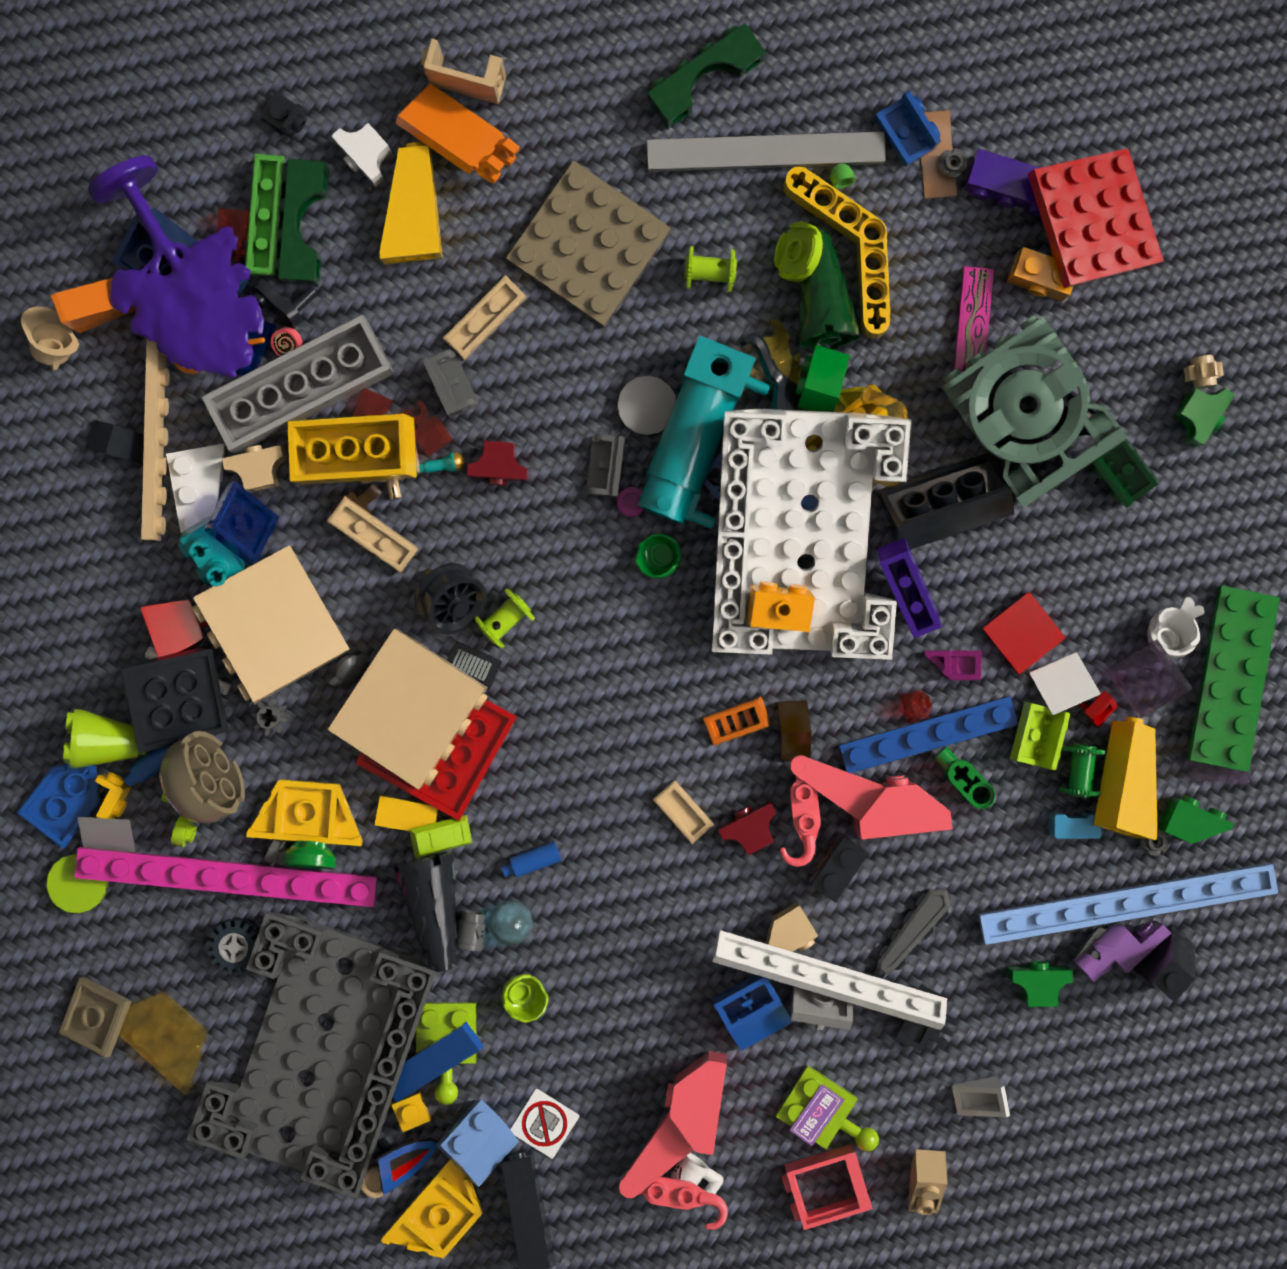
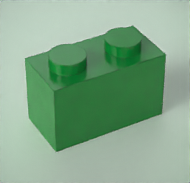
M816 345L812 356L806 355L801 372L806 373V377L800 376L795 394L800 395L797 407L809 411L834 412L840 397L850 355Z

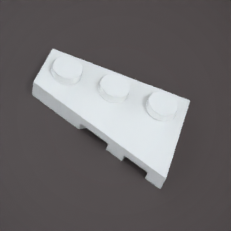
M225 443L166 454L181 533L210 515H213L215 520H217L220 482H222L223 477L222 458L226 455L227 449Z

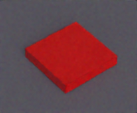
M1026 592L981 628L1017 675L1028 669L1066 638L1030 592Z

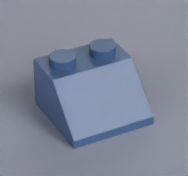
M476 1100L435 1146L479 1187L516 1146L519 1140L505 1122L483 1100Z

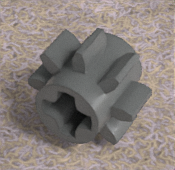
M271 699L269 706H266L262 701L258 702L260 710L256 713H251V716L257 719L254 729L264 728L265 736L271 735L272 728H275L278 733L283 732L281 724L290 721V718L285 717L283 712L287 706H276V699ZM272 710V715L276 716V721L270 723L269 719L265 718V713H269Z

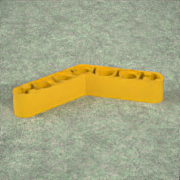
M804 167L792 168L785 178V194L791 200L857 244L860 328L866 337L872 339L879 338L890 325L887 229L885 223ZM801 179L803 181L802 185L798 186V188L792 186L793 182ZM812 186L814 188L810 194V197L808 198L806 194L807 191L809 192L810 187ZM819 194L826 195L830 200V204L827 206L818 205L815 201V196ZM843 211L851 212L854 216V222H843L839 214ZM866 228L875 229L878 232L879 238L876 240L867 239L864 230ZM869 257L876 258L879 261L880 268L878 270L869 269L866 266L865 259ZM867 288H878L881 292V298L878 300L870 299L866 292ZM879 308L876 312V321L882 324L877 329H874V325L868 322L873 318V309Z

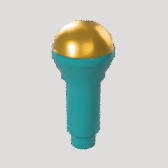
M451 452L442 459L419 464V469L421 473H432L442 470L456 473L463 469L465 460L462 454Z

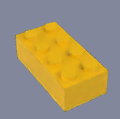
M406 414L288 421L290 482L307 485L417 478L413 417Z

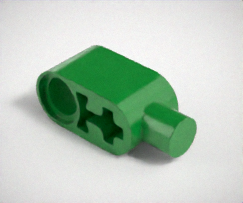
M944 746L934 755L933 758L943 768L945 779L968 804L978 809H986L994 803L995 791L993 787L972 764L957 758L947 746ZM956 766L964 768L962 773L967 779L971 780L969 783L954 777L956 775L954 770ZM983 786L986 790V796L982 801L975 802L972 796L973 791L977 787Z

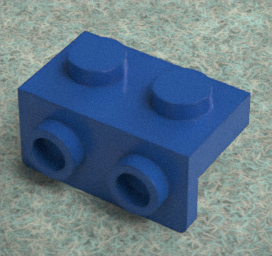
M910 91L904 93L901 99L881 110L874 117L905 168L935 150L941 142L938 127L934 122H929L924 114L923 103L917 96H913Z

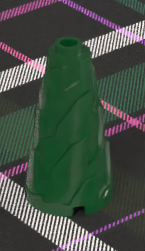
M818 229L823 241L822 255L818 266L808 278L800 282L799 343L800 347L808 350H814L816 345L826 348L825 345L833 344V348L836 349L850 345L860 338L853 303L849 301L845 276L841 274L837 253L832 245L831 235L825 233L823 229Z

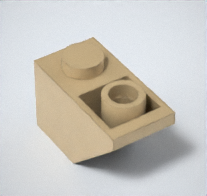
M795 902L772 916L765 944L791 952L799 949L801 952L811 947L815 943L813 939L817 938L818 935L799 903Z
M915 1149L910 1170L908 1211L917 1212L921 1215L938 1214L947 1187L945 1151Z

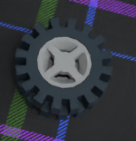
M239 917L232 920L228 919L217 926L211 932L210 940L207 941V946H209L207 955L208 957L212 956L213 960L210 961L212 965L217 964L219 966L217 970L221 972L226 970L227 974L230 975L233 973L241 974L246 971L259 933L256 929L258 925L255 923L250 924V920L246 918L240 920Z

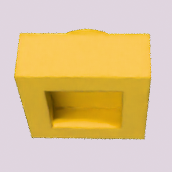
M421 1091L406 1096L397 1103L396 1101L392 1103V1108L402 1132L431 1120Z

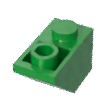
M1183 795L1181 799L1171 796L1157 829L1160 828L1161 831L1194 844L1231 830L1234 823L1225 820L1226 813L1212 807L1207 812L1198 807L1199 801Z

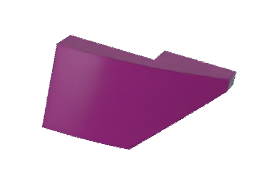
M982 650L925 651V656L951 680H982Z

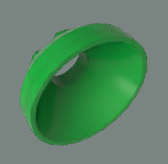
M297 840L294 845L283 853L281 864L306 868L336 869L337 858L326 846V843Z

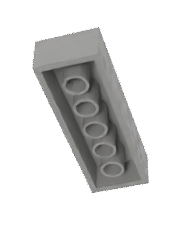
M361 315L206 394L202 399L228 450L238 454L244 451L245 448L254 446L287 429L288 421L305 420L395 373L368 320Z

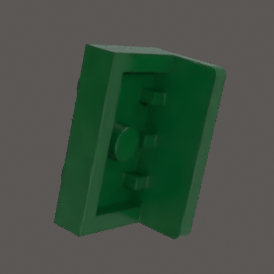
M1125 439L1092 462L1094 465L1091 468L1094 474L1101 481L1106 480L1111 487L1109 492L1112 498L1118 504L1123 503L1126 508L1160 483L1128 439Z

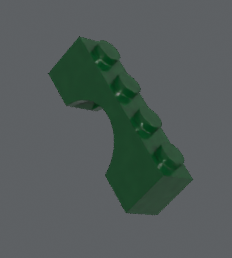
M746 23L739 28L736 25L732 26L722 35V40L715 45L712 43L705 45L697 53L698 57L691 62L688 60L683 61L675 67L673 75L667 79L661 77L649 87L650 91L648 92V102L667 129H670L692 113L691 91L695 83L703 75L713 71H726L741 78L764 62L766 51Z
M288 158V167L283 168L282 184L286 186L285 197L280 199V215L284 216L283 227H279L277 232V243L281 245L280 257L277 256L275 259V274L279 275L278 278L284 284L320 285L322 257L316 250L304 243L301 235V221L311 205L327 198L329 168L324 161Z

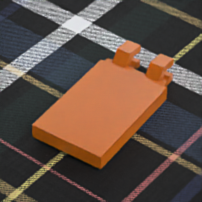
M431 83L397 116L395 123L469 175L475 170L479 176L492 184L500 178V171L504 168V165L510 167L515 162V155L520 149L511 139L505 138L501 131Z

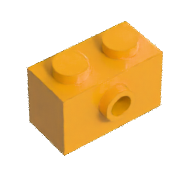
M1025 247L1016 254L1007 280L1008 283L1028 289V292L1039 297L1048 296L1059 301H1064L1071 295L1073 287L1063 288L1054 257Z
M760 581L759 585L750 584L745 619L751 627L810 632L815 596L807 590L806 586L790 584L789 588L777 587V583Z

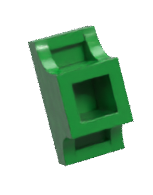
M1198 388L1189 391L1173 416L1183 423L1187 429V439L1185 442L1194 448L1203 446L1212 431L1216 432L1222 426L1226 418L1223 416V413L1235 394L1226 388L1216 391L1214 395L1206 394Z
M1031 961L1030 966H1007V978L1012 983L1021 986L1022 1002L1026 1006L1058 1007L1059 991L1064 985L1073 983V971L1066 965L1049 966V962Z

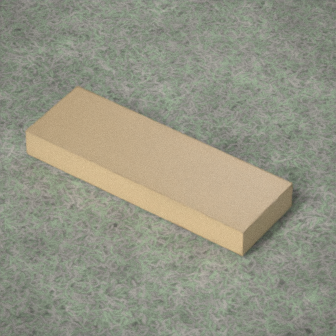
M505 275L443 337L444 341L466 360L527 296Z
M346 496L343 497L327 519V522L400 573L418 550L417 546Z

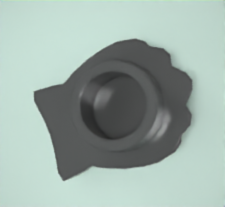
M363 654L343 657L335 667L336 675L329 684L344 690L350 689L351 684L358 680L366 669L367 661Z

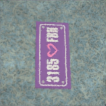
M822 1084L790 1131L812 1146L844 1099Z

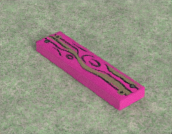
M966 266L963 268L953 371L959 368L961 372H964L971 367L968 362L970 359L983 350L986 353L994 269Z

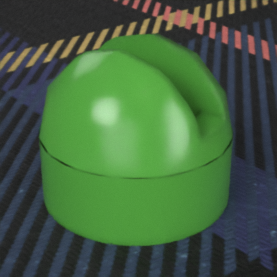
M837 164L831 170L830 180L832 186L836 189L848 187L856 180L853 170L847 164Z

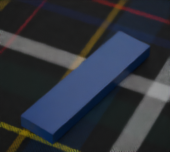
M467 1022L406 1059L393 1095L396 1103L484 1047Z

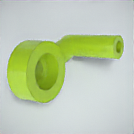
M163 792L161 801L169 803ZM179 816L172 832V845L184 848L187 843L193 842L197 831V826L193 825V821Z

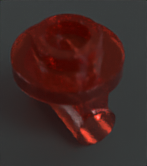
M922 690L900 695L908 723L929 717L932 710V702L930 697Z

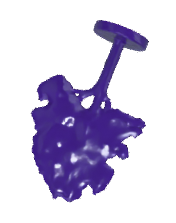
M142 155L130 158L107 169L89 184L88 193L96 203H108L127 196L152 241L154 251L152 259L140 271L136 269L118 270L113 275L109 297L112 307L123 314H127L129 308L134 306L136 313L130 324V330L134 334L146 337L149 341H156L157 350L166 355V358L171 363H177L179 366L193 369L197 372L204 370L210 373L229 375L232 378L236 377L238 369L248 367L251 364L254 353L253 347L248 343L247 333L256 332L259 335L263 334L264 318L257 298L253 295L238 298L237 291L240 287V281L249 279L251 270L240 263L231 266L232 249L238 250V237L233 235V228L229 226L222 227L217 233L195 242L190 248L181 243H173L164 234L146 200L139 191L140 188L156 176L158 166L151 156ZM177 250L183 254V258L177 256ZM162 256H165L171 265V274L166 276L159 274L158 267Z

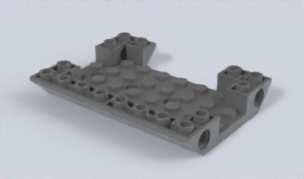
M266 912L246 970L272 979L278 976L274 991L241 1084L206 1083L187 1140L244 1159L250 1153L302 1171L301 1180L357 1199L436 971L412 955L298 916ZM343 957L351 959L354 964L353 971L350 973L342 972L338 967L339 959ZM326 1013L333 1017L334 1026L332 1028L325 1029L320 1026L318 1019L321 1014ZM310 1070L314 1074V1082L312 1084L302 1083L299 1078L300 1071ZM282 1126L292 1127L295 1131V1138L292 1140L283 1139L280 1135V1128Z

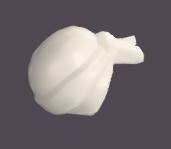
M1187 597L1180 609L1169 607L1155 614L1150 620L1147 630L1148 642L1153 650L1168 659H1177L1191 653L1200 641V632L1195 618L1204 614V608L1201 605L1194 606V601Z

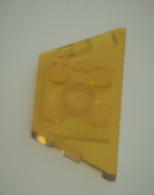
M165 991L131 1004L119 1036L185 1096L192 1090V1082L200 1062L201 1050L205 1044L208 1030Z

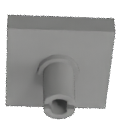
M792 986L791 1021L806 1023L813 1030L815 1025H817V1030H822L825 1026L851 1030L853 1004Z

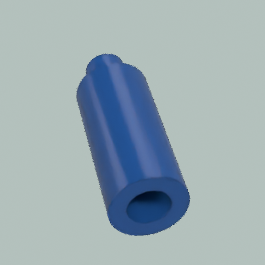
M170 746L151 750L129 767L130 773L123 777L124 781L131 787L136 782L143 784L158 773L163 756Z
M553 841L510 857L511 863L503 865L501 868L505 877L515 874L518 878L561 862L562 858L556 842Z

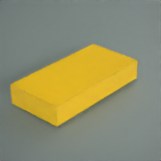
M381 795L374 825L409 832L411 828L435 823L437 821L438 809L427 803Z

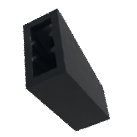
M1171 925L1168 928L1171 934L1142 959L1133 970L1160 993L1176 1002L1195 980V944Z

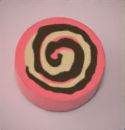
M283 327L277 330L271 337L272 349L279 357L303 345L300 334L291 327Z

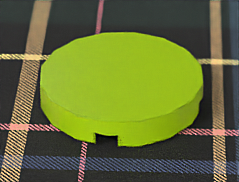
M803 221L792 223L789 226L791 229L787 233H782L774 253V264L779 269V276L795 283L804 281L814 272L822 255L823 241L820 231L816 226Z
M77 853L65 856L56 862L47 878L49 897L57 907L70 913L86 912L100 904L105 897L104 895L109 881L75 878Z

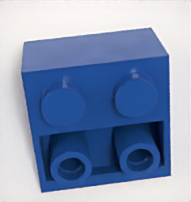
M753 975L712 998L717 1012L741 1051L793 1023L770 979L762 976Z

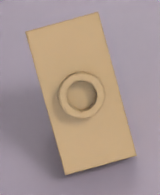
M261 445L251 446L244 449V454L222 458L224 470L230 473H238L242 479L244 490L248 492L279 486L278 468L284 461L289 460L286 448L281 445L262 449Z

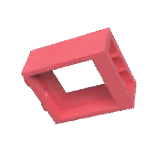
M852 1144L784 1164L787 1174L781 1176L786 1193H793L795 1203L790 1204L795 1222L801 1220L804 1230L873 1209ZM845 1160L856 1197L806 1212L795 1175Z

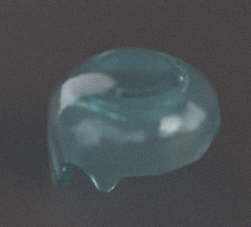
M512 900L504 901L492 908L488 913L486 921L489 936L496 943L507 946H514L523 942L530 935L533 926L530 911L522 903Z

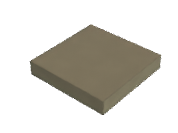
M86 977L79 978L59 1034L104 1058L111 1057L132 1001Z

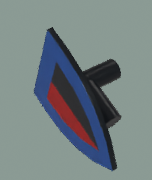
M386 1138L379 1139L376 1146L382 1155L377 1158L383 1195L398 1187L421 1169L437 1149L435 1145L439 1141L432 1139L414 1140L411 1138L393 1149Z

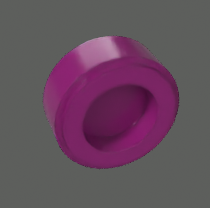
M628 487L619 493L617 506L623 515L636 517L644 511V509L637 506L642 491L636 487Z

